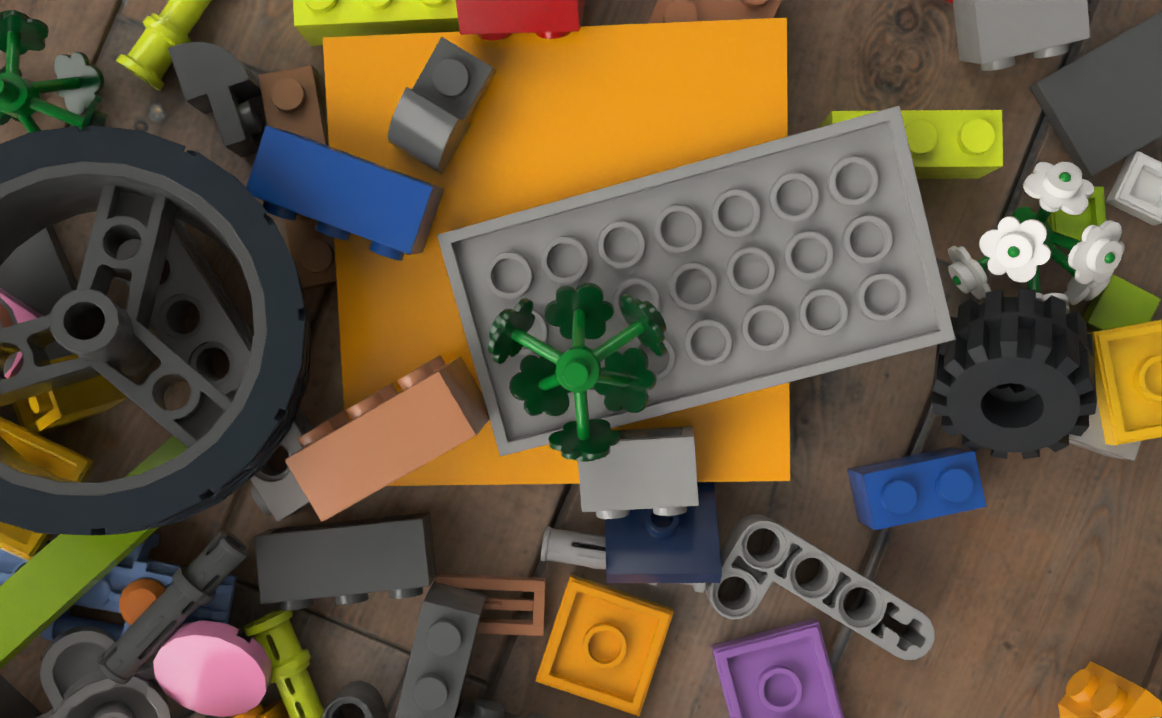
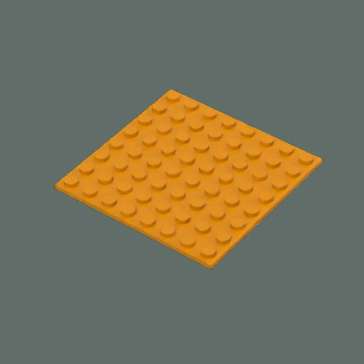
M787 18L580 26V31L570 32L567 36L557 39L541 38L536 33H512L511 36L505 39L490 41L479 38L478 34L460 35V32L323 37L329 146L444 188L423 253L412 255L405 253L403 260L399 261L369 250L371 240L351 233L349 241L334 238L343 402L347 415L352 419L347 409L391 383L399 392L402 388L397 380L441 355L445 364L461 356L481 390L438 241V234L788 137ZM441 36L496 70L495 75L468 120V123L471 124L443 174L436 172L388 141L389 126L406 87L413 88ZM789 382L611 428V430L693 426L697 482L790 481ZM489 420L476 436L387 486L580 484L578 461L563 458L561 451L552 449L549 444L500 456Z

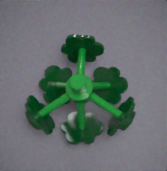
M16 10L0 12V50L6 53V65L0 70V125L6 124L12 118L15 121L21 122L28 133L44 131L40 129L31 116L38 111L70 125L78 126L80 128L79 132L88 126L106 127L109 115L101 112L103 96L99 95V92L104 87V77L100 69L94 65H89V59L83 52H74L72 55L62 54L55 58L54 70L58 78L36 82L23 78L22 72L19 69L20 55L25 54L28 49L32 51L43 50L45 48V39L49 34V28L44 22L31 19L26 14ZM56 92L59 96L64 97L68 110L41 100L40 94Z
M583 283L576 289L570 286H562L556 291V300L551 301L545 307L544 317L550 325L560 327L559 331L562 337L572 339V347H569L563 353L527 333L535 321V315L532 314L533 302L527 298L520 300L514 310L504 309L499 313L492 323L488 351L493 354V361L498 364L504 363L508 356L514 357L523 346L541 355L540 358L534 355L524 357L520 362L521 372L516 373L509 382L511 394L514 398L524 401V410L527 414L538 416L545 412L550 416H560L569 407V397L567 394L574 392L576 421L565 423L563 430L552 433L548 440L549 446L554 450L561 451L563 458L578 462H589L604 458L610 453V446H614L620 441L619 433L611 430L608 421L604 419L589 420L587 390L594 387L597 393L604 395V405L609 411L618 412L623 408L630 413H639L648 404L649 396L647 391L654 388L656 384V375L653 371L647 369L649 364L648 356L642 349L629 348L624 353L617 350L638 337L640 342L646 347L649 346L657 356L661 357L667 352L663 343L665 340L663 333L667 329L661 313L649 301L634 300L628 293L620 297L623 304L620 310L630 326L594 351L586 347L585 338L595 340L603 336L606 331V321L611 319L614 313L613 305L608 301H603L602 289L593 283ZM605 359V367L601 368L600 362Z

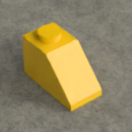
M73 354L50 360L51 364H55L59 362L77 359L79 357L78 355ZM100 375L14 402L12 405L20 426L42 436L107 411L128 397L105 377Z

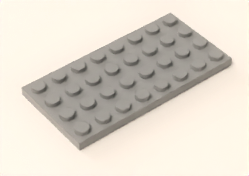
M900 106L437 235L500 456L549 444L548 438L552 433L563 430L565 423L576 421L574 392L567 394L569 397V407L560 416H550L545 412L538 416H531L524 410V401L514 398L511 394L509 382L516 373L521 372V360L528 355H534L538 358L541 355L523 346L514 357L508 356L504 363L498 364L493 361V354L488 351L489 333L495 318L504 309L514 310L517 303L523 298L533 302L532 314L535 315L534 324L527 333L562 353L569 347H572V339L562 337L559 331L560 327L550 325L544 317L545 307L551 301L556 300V291L562 286H570L576 289L583 283L596 284L603 291V301H608L613 305L614 313L612 318L606 321L604 335L595 340L585 338V346L593 351L630 326L620 310V307L623 305L620 297L625 293H628L634 300L639 299L642 302L649 301L652 303L665 321L667 330L663 333L665 336L663 343L667 352L661 357L657 356L649 346H644L638 337L617 350L624 353L629 348H639L648 356L649 364L647 369L655 373L657 380L654 388L647 391L649 396L648 404L643 411L630 413L623 408L618 412L609 411L604 405V395L597 393L594 387L587 390L589 420L604 419L610 423L611 428L955 340ZM605 359L600 362L601 368L605 367Z

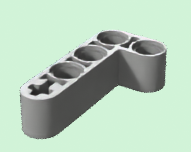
M761 514L745 516L734 526L720 549L721 581L720 583H706L705 586L706 595L713 608L721 616L731 620L742 619L751 615L774 581L901 659L916 660L925 656L932 648L935 640V631L931 620L921 611L779 523ZM758 529H769L772 533L773 542L767 552L761 555L749 553L747 550L749 536ZM807 558H816L819 563L817 576L808 583L797 582L795 579L797 565ZM737 576L744 580L745 588L739 598L733 601H724L718 597V588L724 579ZM863 587L865 600L862 606L855 611H845L843 608L845 595L854 588ZM885 612L900 623L909 626L905 635L899 632L895 633L881 621Z

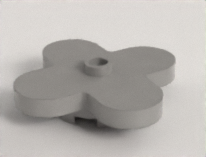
M94 626L71 628L58 635L44 652L40 668V680L53 708L36 718L206 717L204 714L179 705L164 693L155 679L154 660L142 665L126 684H119L108 678L99 668L101 664H98L97 660L117 639L102 628Z

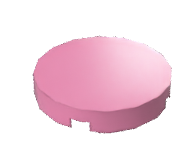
M202 620L182 624L160 647L153 665L155 679L162 690L179 705L200 714L227 717L244 714L258 706L272 678L271 660L263 646L254 638H251L250 643H248L245 639L237 636L239 629L226 623Z

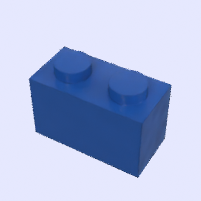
M948 447L847 469L858 522L873 530L987 507L976 455L973 450Z

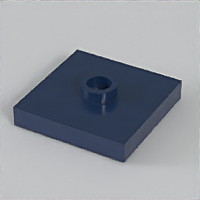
M697 482L699 506H687V512L683 514L660 516L653 513V508L630 510V515L626 517L605 519L606 583H720L722 568L715 483Z

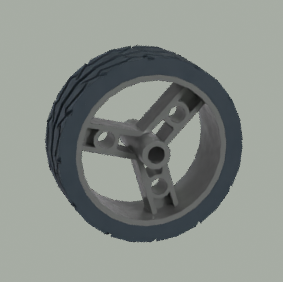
M78 126L30 132L0 144V266L17 247L44 228L78 214L96 212L77 290L63 295L53 306L51 314L0 329V407L102 375L188 447L176 458L142 474L101 483H88L57 477L27 461L0 437V522L36 533L70 535L127 534L179 523L222 502L229 495L231 496L266 465L292 427L309 382L312 344L310 320L298 270L274 220L269 215H266L268 212L238 178L202 154L192 150L184 152L186 146L141 130L88 126L80 132ZM175 219L182 220L212 237L227 251L242 269L251 293L254 335L248 368L233 401L227 398L148 330ZM131 239L141 240V247L136 255L126 260H117V251L125 241ZM115 277L131 281L127 310L122 309L106 296L111 281ZM57 341L64 348L78 355L79 358L51 364L45 352V347ZM21 351L24 361L21 370L15 376L6 379L3 370L5 361L10 355ZM155 355L161 360V366L149 375L143 385H139L127 377L135 376L145 371L153 362ZM179 381L188 382L191 388V395L187 404L177 410H168L164 403V394L168 387Z

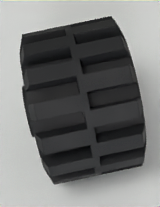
M1019 288L1018 297H1004L1002 289L986 292L985 303L979 305L973 299H969L959 305L958 317L950 316L955 340L937 344L932 406L935 415H942L941 427L950 436L963 434V446L975 452L983 446L991 449L992 457L1007 459L1008 452H1022L1023 459L1040 457V449L1048 447L1057 452L1069 446V434L1081 437L1090 426L1089 415H1093L1096 412L1097 394L1092 334H1087L1086 321L1079 312L1076 311L1066 315L1065 301L1053 295L1045 302L1036 300V290Z

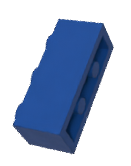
M267 125L265 126L246 189L255 198L264 200L262 206L269 214L295 221L297 213L317 220L315 230L345 241H349L351 233L371 240L369 250L399 261L403 260L405 253L409 255L423 253L444 191L442 187L293 132Z

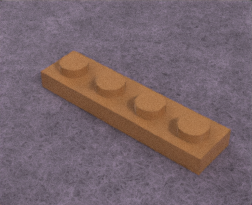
M309 65L258 75L267 126L284 129L329 146L325 114L315 68ZM297 213L295 221L284 219L289 251L296 264L303 290L337 284L334 237L316 231L317 220Z

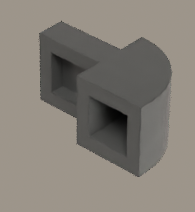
M441 36L412 89L406 87L398 102L389 126V143L436 172L443 174L471 125L468 123V120L495 75L496 70Z
M188 42L168 48L186 102L203 114L214 113L226 148L240 157L257 153L260 145L257 133L263 132V126L251 100H248L262 95L260 83L256 76L230 52L211 43Z

